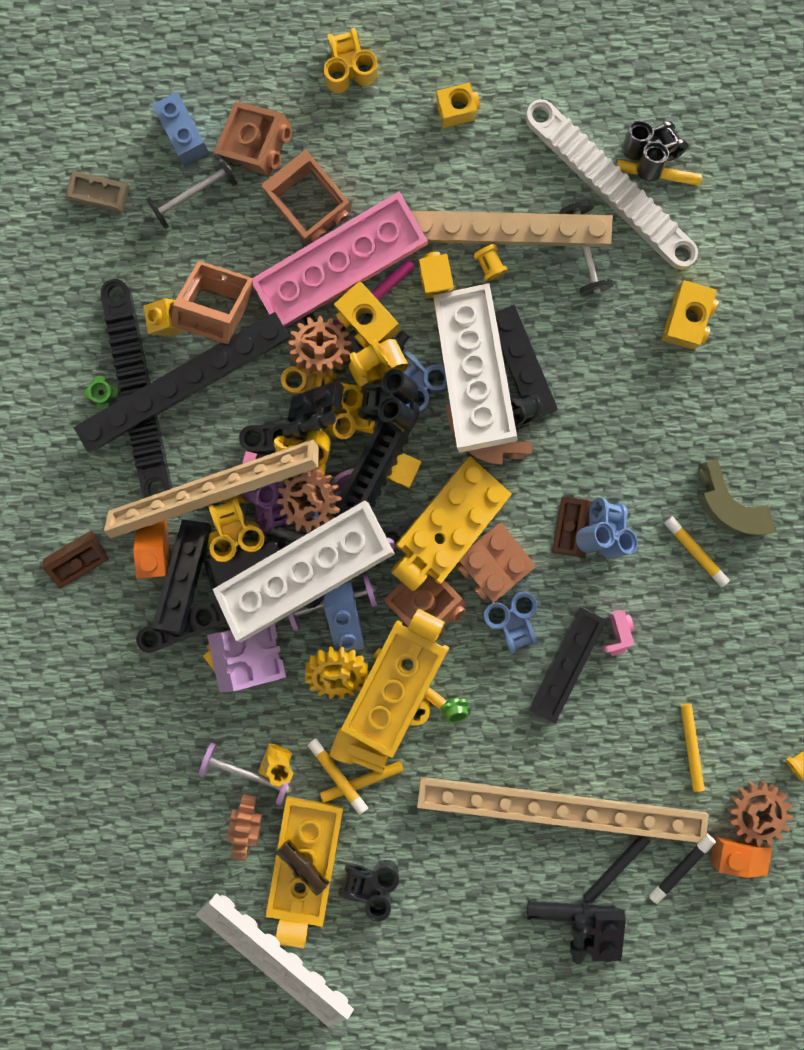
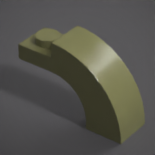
M718 459L700 464L701 470L698 471V476L702 486H706L707 492L697 494V497L704 511L714 522L726 530L742 535L776 533L768 505L747 507L731 497L726 488Z

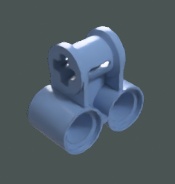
M406 351L403 355L409 367L404 373L417 383L418 394L424 398L423 405L419 407V414H421L428 407V392L440 394L447 388L445 367L431 365L425 369L410 352ZM433 373H438L442 375L444 382L440 386H432L428 382V377Z
M601 497L594 499L589 508V526L580 529L576 535V543L580 550L585 553L600 550L601 554L607 559H614L634 553L637 549L638 541L635 533L630 529H626L627 507L621 503H608L606 499Z
M517 592L510 598L509 608L499 602H490L484 607L482 612L484 622L491 628H502L501 631L510 654L515 653V649L523 646L538 644L532 625L528 620L537 611V601L534 596L526 592ZM521 597H526L530 601V608L525 613H519L515 606L516 601ZM494 607H500L504 614L503 619L498 623L490 622L488 617L489 611Z

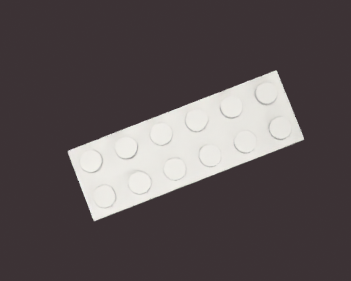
M490 284L433 295L459 453L518 441Z
M363 501L213 589V592L235 640L241 643L395 553L369 503Z
M216 893L197 912L196 916L325 1025L329 1027L349 1018L354 1009L347 1004L348 999L340 992H333L325 985L326 982L322 976L316 972L310 973L302 966L303 962L298 956L285 952L280 947V942L274 936L268 933L265 935L260 931L253 918L245 914L241 915L234 909L235 905L229 898L223 895L219 896Z

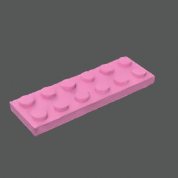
M399 191L253 278V286L269 315L276 312L284 328L346 293L359 281L363 283L426 246L428 241Z

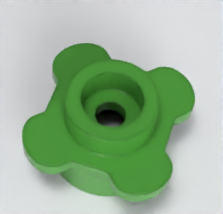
M96 376L94 381L84 391L85 398L94 401L101 410L109 407L111 399L119 394L118 387L107 383L104 376ZM100 390L104 391L103 395H99Z
M460 698L448 700L440 707L441 711H444L442 717L446 718L448 723H457L467 719L469 716L468 711H470L469 706H467L469 704L468 700Z

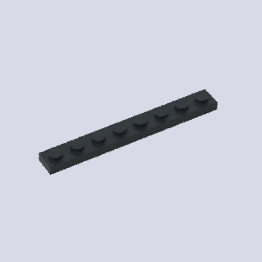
M273 312L233 335L228 344L219 343L73 428L86 451L92 453L291 338L276 312Z

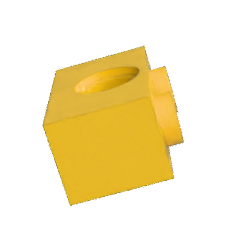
M683 280L677 286L661 340L692 350L699 347L701 343L705 344L710 332L707 322L709 316L712 317L718 305V300L715 299L717 290ZM686 310H691L696 314L697 322H690L686 318Z
M361 281L334 303L338 311L335 317L346 329L351 326L357 332L354 338L363 348L371 345L373 339H376L379 344L390 340L401 330L399 323ZM369 313L373 316L372 321L367 325L358 323V319L362 314Z

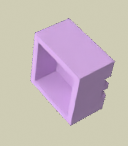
M275 623L241 643L235 640L231 629L207 635L219 692L237 691L286 677L283 660H280L278 652H281L280 646H277L275 640L277 638Z

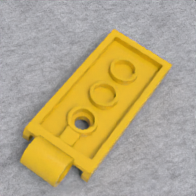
M471 456L467 457L395 544L406 555L394 565L390 572L412 592L424 582L428 574L438 584H441L512 494ZM436 534L443 536L444 541L442 544L436 543Z
M421 609L416 611L408 628L403 626V622L399 620L395 622L341 728V731L391 758L394 757L450 648L446 645L441 646L435 643L445 622ZM405 659H410L413 662L411 670L403 668L402 663Z
M287 796L277 850L290 839L306 858L310 857L313 860L312 864L331 883L344 806ZM276 854L265 917L280 919L276 939L280 942V945L304 949L308 924L323 927L330 883L316 896L299 877H294L291 868ZM303 883L306 886V890L301 893L297 892L295 885Z

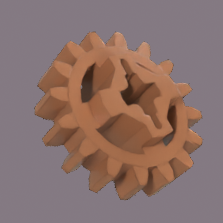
M319 316L317 322H313L309 317L307 318L306 326L298 323V332L291 331V341H288L291 361H296L298 370L306 367V375L317 371L318 377H322L323 371H327L331 376L333 375L334 367L342 370L343 361L349 362V352H351L350 334L343 331L342 323L334 326V318L323 322L322 316Z
M317 469L313 472L311 470L283 480L286 487L278 488V492L283 494V498L278 499L277 503L284 506V509L279 512L280 515L287 514L289 516L286 521L287 525L296 523V531L306 529V532L310 533L334 519L331 514L340 512V509L335 506V502L340 501L341 497L334 495V491L339 487L338 485L331 486L329 484L332 479L331 475L322 478V470ZM307 481L306 484H303L302 488H296L301 482ZM315 512H321L318 518L311 519L312 516H315Z
M759 781L758 787L754 783L748 782V790L746 791L738 787L740 796H731L730 799L735 802V805L727 807V810L734 814V816L728 819V822L732 825H737L733 829L734 833L738 836L742 835V839L747 843L753 840V843L759 847L762 844V840L769 846L773 845V837L781 841L783 837L780 832L782 830L790 831V828L785 825L786 821H791L794 818L787 813L788 810L793 808L792 805L788 802H783L786 800L787 795L783 792H778V787L773 784L767 787V783ZM758 810L764 812L762 817L756 815ZM743 811L745 812V816H746V819H745L744 822H743V818H742V812H743Z
M243 794L239 810L233 809L231 813L227 842L233 843V860L246 861L250 846L258 844L262 814L255 813L257 796Z

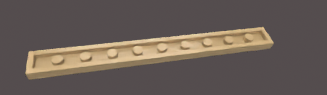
M420 777L417 808L696 843H699L706 836L709 814L701 811Z

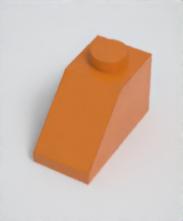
M167 520L136 530L133 549L136 579L166 576L170 564Z
M714 836L716 843L712 847L710 864L719 873L745 878L768 875L772 846L761 844L759 847L753 842L747 843L743 840Z

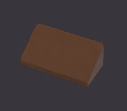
M569 497L561 498L552 553L586 558L587 553L581 551L576 543V535L580 529L589 526V508L592 501Z
M91 530L43 559V569L60 589L106 562L109 558Z

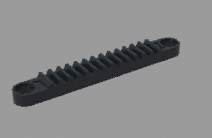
M110 279L102 285L101 300L105 315L104 320L107 325L106 330L109 335V344L112 348L111 354L114 358V367L117 372L116 377L119 381L118 387L121 392V399L148 385L150 378L131 290L123 281ZM115 287H120L124 291L123 298L118 302H113L109 298L110 291ZM155 416L128 432L131 439L130 445L133 448L132 454L135 459V468L137 469L141 491L145 498L152 496L150 485L154 481H161L165 486L164 491L172 489L158 416Z
M414 400L408 404L415 413V421L407 431L398 432L384 421H379L340 495L341 500L335 504L340 509V512L331 514L334 518L363 501L368 502L370 507L376 505L375 499L381 496V487L386 486L387 476L392 475V466L397 465V457L403 454L402 447L408 444V436L420 413L419 406ZM325 595L305 605L304 608H315L320 604Z

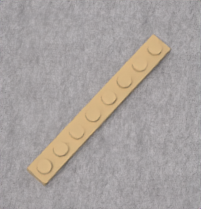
M411 211L428 243L611 247L613 215Z
M313 439L109 510L104 532L111 539L146 526H152L155 523L172 517H178L181 514L204 508L213 503L254 491L260 487L283 481L295 475L307 473L318 468L319 447Z

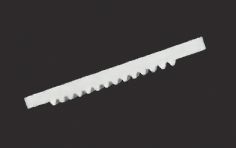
M535 100L530 104L525 118L528 127L672 267L680 270L688 268L695 262L698 256L697 246L678 227V223L672 221L668 214L663 213L662 208L655 205L653 199L647 197L645 191L637 187L636 182H631L629 176L623 174L621 168L615 166L612 159L605 156L603 150H598L596 144L590 142L588 136L582 134L580 128L574 126L570 118L562 115L547 100ZM544 110L548 114L547 121L543 123L536 122L532 116L534 111ZM676 248H686L690 254L687 261L678 260L675 256Z

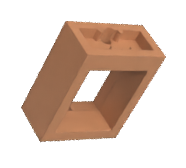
M306 149L261 185L266 197L307 246L326 235V230L334 224L336 226L342 224L349 217V212L351 211L350 202ZM310 172L337 204V207L306 231L279 196Z
M198 261L173 304L172 326L228 344L251 300L253 278ZM200 290L211 291L237 301L230 314L194 303Z

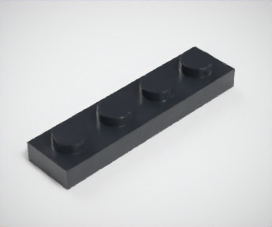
M515 305L495 312L502 354L520 397L531 393L537 394L542 399L544 405L541 417L557 411V405Z
M183 519L181 521L152 624V629L155 632L182 636L184 634L207 549L209 534L212 530V526L209 523Z
M582 607L578 608L528 709L529 711L556 724L607 621L606 619Z

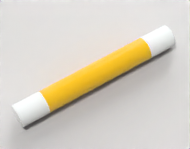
M673 516L664 522L665 526L721 588L730 581Z
M317 738L307 745L356 812L359 815L364 813L368 809L367 805Z

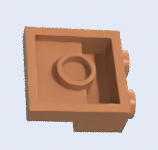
M235 101L214 154L217 155L219 153L223 160L241 164L249 171L270 176L272 170L280 166V151L283 144L288 143L292 137V124L281 112Z
M501 522L473 543L456 565L465 579L471 576L477 586L473 589L484 602L489 599L492 603L537 567Z
M429 574L415 591L412 592L401 582L383 600L408 627L418 609L444 621L445 627L450 621L457 622L466 612L464 607L467 605L463 598L445 580L438 584ZM442 629L436 642L444 635V629Z

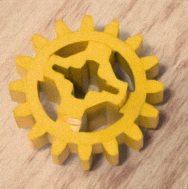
M331 646L328 652L325 653L322 650H318L317 656L311 655L309 657V662L305 664V683L310 684L311 691L318 689L319 696L325 693L329 694V699H332L334 695H339L341 699H344L346 693L354 696L355 689L361 691L368 677V664L364 663L362 655L355 657V650L347 653L345 648L341 647L339 651H334Z

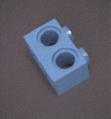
M178 92L152 104L184 167L209 155L205 143Z
M344 583L325 594L324 609L335 651H339L341 647H344L345 652H349L351 650L364 649V642L352 583Z

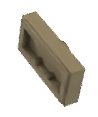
M72 170L65 198L70 202L123 214L130 186L124 182Z

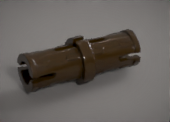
M290 839L276 851V854L291 868L294 877H299L316 896L330 883L312 864L313 860L310 857L306 858Z

